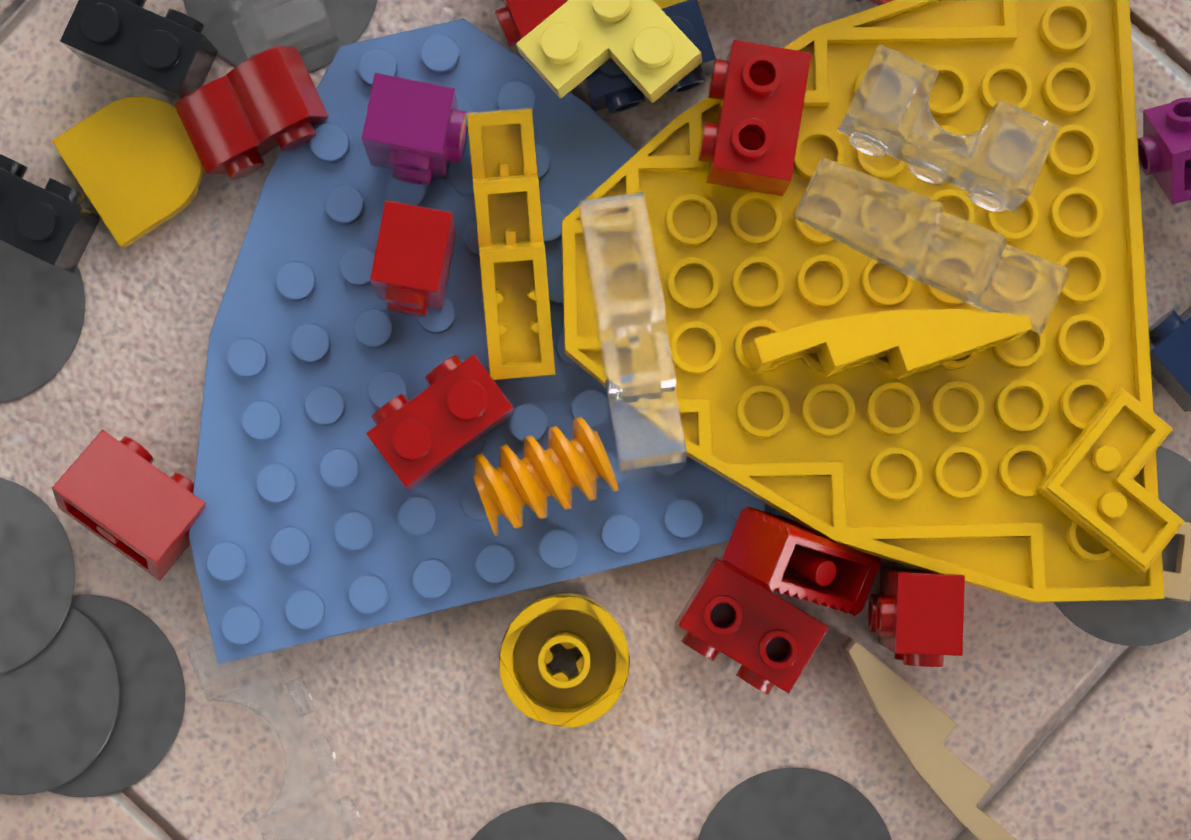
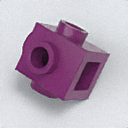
M1179 98L1171 103L1143 110V137L1137 139L1139 165L1143 173L1154 176L1172 205L1191 200V98Z

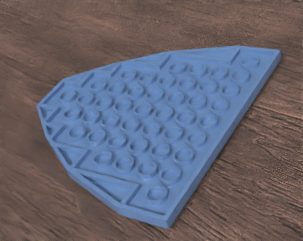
M464 18L340 46L316 88L329 118L313 126L317 135L310 138L309 142L289 151H281L265 180L209 334L193 491L195 496L206 503V507L191 526L189 541L217 664L730 540L741 510L747 506L793 520L683 454L564 354L562 220L633 157L637 151L588 104L571 92L560 99L529 63ZM375 73L455 88L458 110L467 111V113L532 108L543 240L546 254L555 375L494 380L514 407V415L410 491L404 486L367 436L366 432L376 426L371 416L379 408L400 394H404L408 401L419 395L430 386L425 380V376L453 355H457L461 362H464L475 354L490 375L469 132L467 133L462 163L450 162L447 180L431 177L430 185L410 184L394 179L392 177L393 169L372 166L361 138ZM466 114V122H465V125H468L467 114ZM385 200L453 213L456 240L443 309L427 307L426 317L409 316L387 310L388 303L378 298L370 281ZM582 417L593 431H597L612 466L619 490L614 492L602 477L598 478L597 499L589 501L578 487L572 488V508L564 510L553 496L547 497V518L541 520L528 505L523 506V527L517 529L510 524L503 514L499 515L498 536L495 537L473 479L474 457L482 453L492 466L497 468L499 467V447L507 444L518 458L521 459L523 458L524 438L530 435L546 450L548 449L549 428L557 426L570 441L573 436V420Z

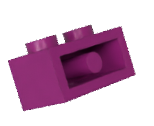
M375 73L361 138L370 164L372 166L393 169L392 177L394 179L410 184L430 185L431 177L447 180L450 162L462 163L468 133V125H465L467 111L458 110L455 88Z

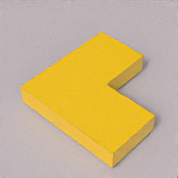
M1122 387L1116 389L1036 489L1037 492L1138 574L1145 573L1185 523L1181 517L1134 480L1173 428Z

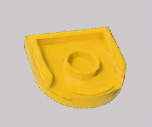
M132 96L113 101L51 140L118 245L124 249L182 212L195 198L204 168L176 108L165 101L153 97Z

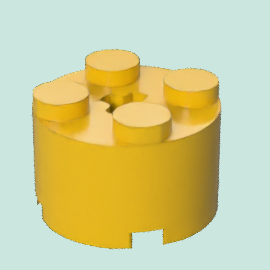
M572 592L545 595L525 606L508 627L500 648L499 674L509 699L527 717L553 726L578 727L586 725L607 713L618 701L625 687L630 667L626 635L615 615L602 603L591 597ZM561 643L567 650L575 646L578 647L581 651V654L576 658L578 670L571 674L564 667L553 670L548 664L554 657L552 646Z

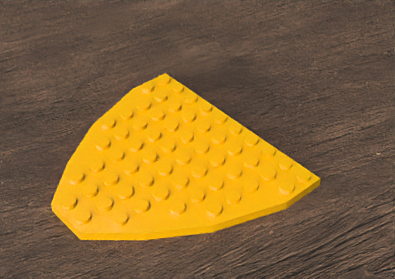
M894 0L814 27L783 47L785 49L812 53L792 180L783 196L706 183L709 163L698 161L701 136L705 122L716 123L720 102L718 99L706 97L674 118L562 220L564 354L686 456L809 530L829 540L932 574L965 575V584L1026 603L1164 599L1162 552L1145 573L1138 574L1036 491L1045 477L1116 389L1124 388L1153 412L1129 0ZM969 309L1026 315L1029 317L1032 325L1031 330L1016 340L896 381L886 356L825 377L817 353L755 373L746 350L753 338L819 320L886 310ZM1155 451L1134 480L1159 500Z

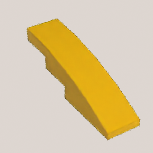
M532 108L467 113L490 376L493 380L555 375Z
M969 309L886 310L819 320L753 338L746 350L755 373L817 353L825 377L886 356L896 381L1016 340L1031 330L1032 325L1029 317L1026 315Z

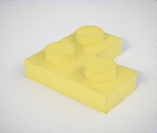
M568 0L516 43L520 55L560 99L611 58L653 104L702 63L700 50L653 0Z

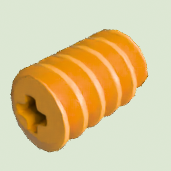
M582 417L573 420V436L570 441L557 426L549 428L548 449L546 450L530 435L524 438L523 458L521 459L518 458L507 444L499 447V467L494 468L482 453L474 457L473 479L495 537L498 536L499 515L503 514L510 524L517 529L523 527V506L528 505L541 520L547 518V497L553 496L564 510L572 508V488L578 487L589 501L597 499L598 478L602 477L614 492L619 490L612 466L597 431H593Z

